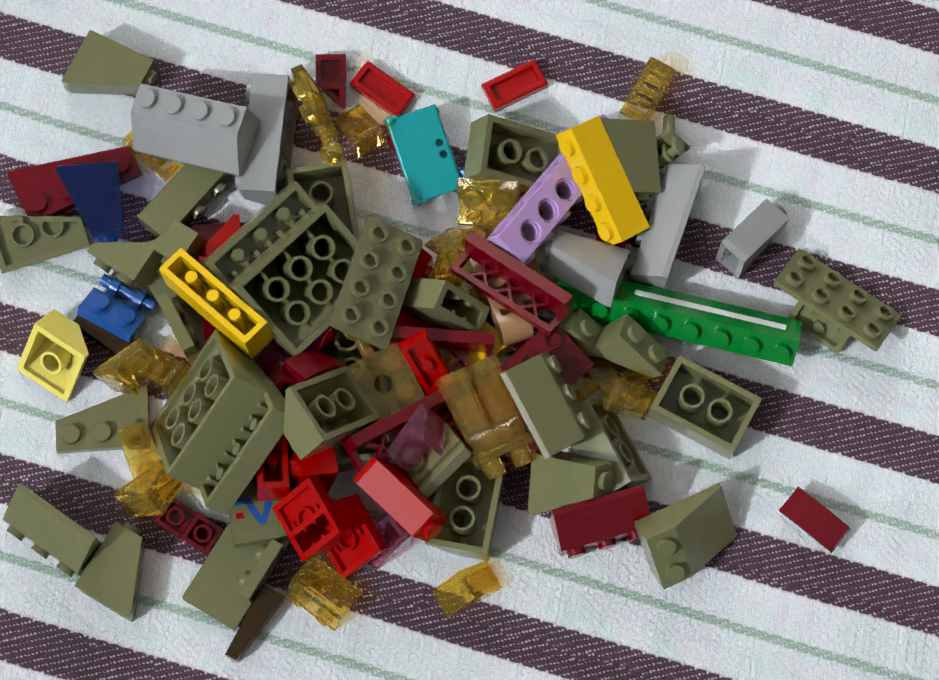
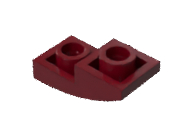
M799 486L779 509L782 515L831 553L851 530L847 524Z
M169 495L152 520V522L205 556L224 530L172 495Z

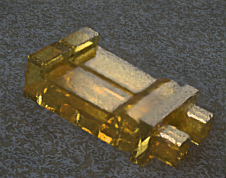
M496 354L440 377L436 382L469 450L472 452L474 457L472 460L475 467L481 466L489 481L506 473L500 459L502 456L510 454L516 469L533 461L528 446L532 442L529 433L526 434L510 393L500 375L499 367L501 365Z

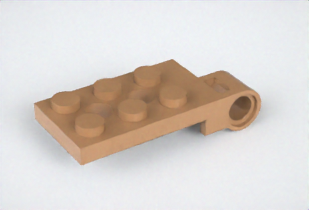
M504 218L458 232V240L463 251H465V239L472 231L487 239ZM521 229L522 236L525 239V235ZM534 257L526 266L544 277ZM470 258L468 262L473 273L482 272L481 265ZM500 277L487 279L488 286L493 289L507 288L506 281ZM525 293L512 295L513 302L519 306L532 304L531 297ZM483 294L490 307L489 315L503 347L534 336L531 324Z

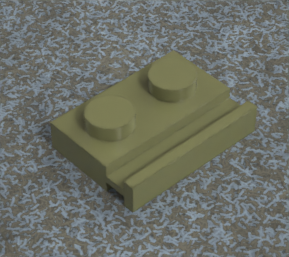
M445 423L402 468L419 488L420 493L429 498L471 456L472 452L467 449L465 443L455 430Z

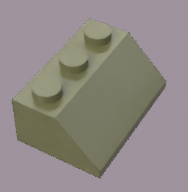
M548 351L500 374L544 459L592 435L589 430L591 428L589 418L585 412L579 411L574 402L577 398L573 388L569 383H564L560 372H562L560 363L554 355L550 356Z
M348 366L292 385L285 390L283 433L300 460L342 444L351 435L380 419L379 414Z
M585 399L577 404L579 411L585 412L590 420L591 428L589 430L592 435L571 445L575 452L573 454L613 462L612 474L614 479L611 491L608 494L636 487L650 481L652 477L609 399Z
M469 457L435 491L433 502L449 520L442 526L441 532L436 537L430 539L429 542H425L426 545L458 556L489 561L507 471L505 463Z
M22 483L18 485L3 517V520L9 525L6 531L20 541L26 537L33 542L34 545L31 549L44 559H47L49 555L59 561L56 567L69 577H72L74 573L81 576L101 545V542L97 537Z

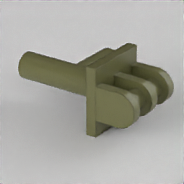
M671 114L665 115L663 117V133L656 137L659 169L664 168L665 164L668 165L690 149V145L675 133V117Z

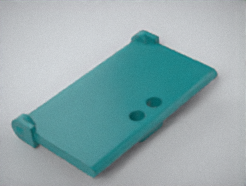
M436 104L401 116L387 117L384 120L410 191L413 206H420L421 203L427 202L428 199L464 187Z

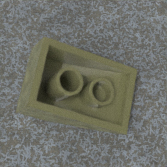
M487 114L471 122L463 180L490 188L527 192L560 154L561 151L555 136L556 134Z
M716 484L634 522L649 568L663 589L695 575L737 537L720 484Z

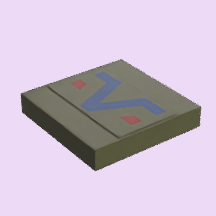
M256 481L249 482L228 513L234 548L269 543L272 539L275 541L289 539L272 509L279 501H257Z

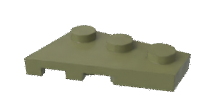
M0 216V269L2 274L91 246L82 217Z
M148 385L55 421L56 452L63 454L151 448Z

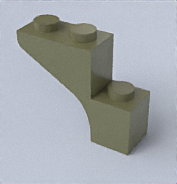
M174 219L169 228L152 241L95 242L89 247L87 252L96 258L93 264L106 273H109L112 269L119 273L116 278L132 288L134 284H137L145 289L161 264H164L180 248L197 261V257L202 254L207 241L199 233Z
M580 308L569 314L560 325V328L586 356L604 358L651 378L662 375L670 354L628 314L601 327Z

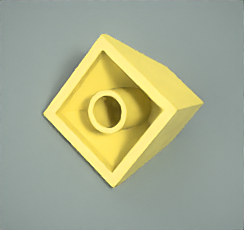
M56 309L50 311L34 324L17 366L18 371L65 402L70 400L89 355L79 324Z

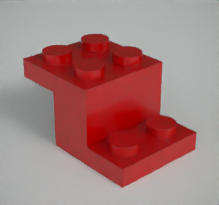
M318 475L308 477L272 507L302 562L327 553L342 580L353 576L388 548L358 494L332 502Z

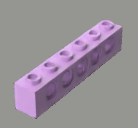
M604 114L599 115L600 119L607 118ZM561 152L486 239L525 265L530 263L536 256L534 250L539 245L545 244L553 236L551 230L555 225L561 224L569 217L571 206L584 199L578 184L572 177L570 166ZM539 209L543 214V218L540 216ZM521 229H522V230L524 231V233H525V239H524V237L522 236Z

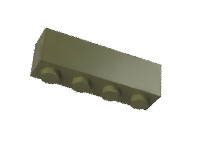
M184 164L137 216L141 226L156 238L169 228L174 219L188 226L193 219L198 220L204 215L207 210L206 205L213 197L218 198L227 188V182L233 175Z

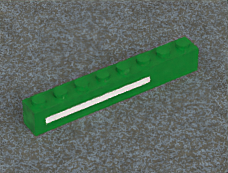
M558 278L557 286L573 295V311L571 313L581 308L592 319L612 323L628 314L649 333L793 366L800 342L802 321L622 279L612 306L608 307Z

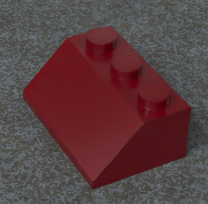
M644 484L552 510L550 524L560 557L568 555L569 559L577 558L587 554L586 549L597 546L599 550L609 549L617 545L616 541L628 538L629 542L640 540L634 522L650 515Z

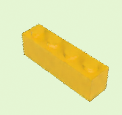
M599 115L555 135L559 142V149L570 166L572 177L580 188L585 199V206L591 212L598 234L604 243L614 245L650 228Z
M182 248L159 268L166 285L251 359L274 338L269 324L264 318Z

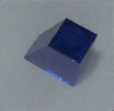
M118 162L56 166L59 178L91 235L99 237L100 242H118V236L124 235Z

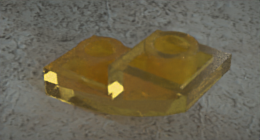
M147 421L116 430L137 491L166 482L167 478Z

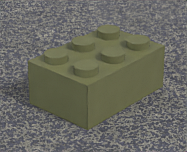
M679 355L650 407L648 417L730 460L762 398Z

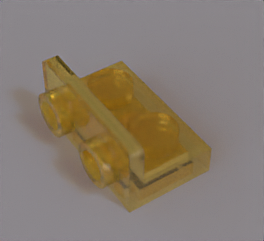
M459 177L456 184L459 201V211L456 218L457 225L496 228L521 199L519 181Z
M315 557L309 559L291 579L285 594L296 606L302 607L312 614L320 624L328 626L335 631L344 616L361 598L363 591Z

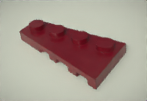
M129 146L6 172L27 216L40 217L60 215L143 175Z

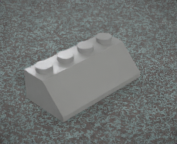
M253 73L251 84L248 83L246 87V101L249 102L248 109L261 122L242 177L235 176V186L244 199L266 205L288 185L286 169L291 168L299 94L289 75Z
M140 83L131 109L133 150L142 154L242 177L261 120L247 107Z
M668 164L665 173L659 172L661 193L658 194L656 201L650 199L645 217L650 218L648 221L650 228L637 235L635 244L640 246L637 256L630 255L625 272L630 273L629 281L665 289L706 166L701 164Z

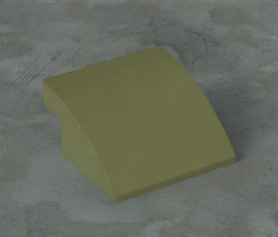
M297 181L290 182L200 264L264 318L269 324L274 336L273 339L294 356L301 353L330 326L329 323L358 240L326 203L316 205Z
M215 329L151 424L167 476L200 489L206 507L227 515L283 435L285 398L271 379L248 355L219 330Z

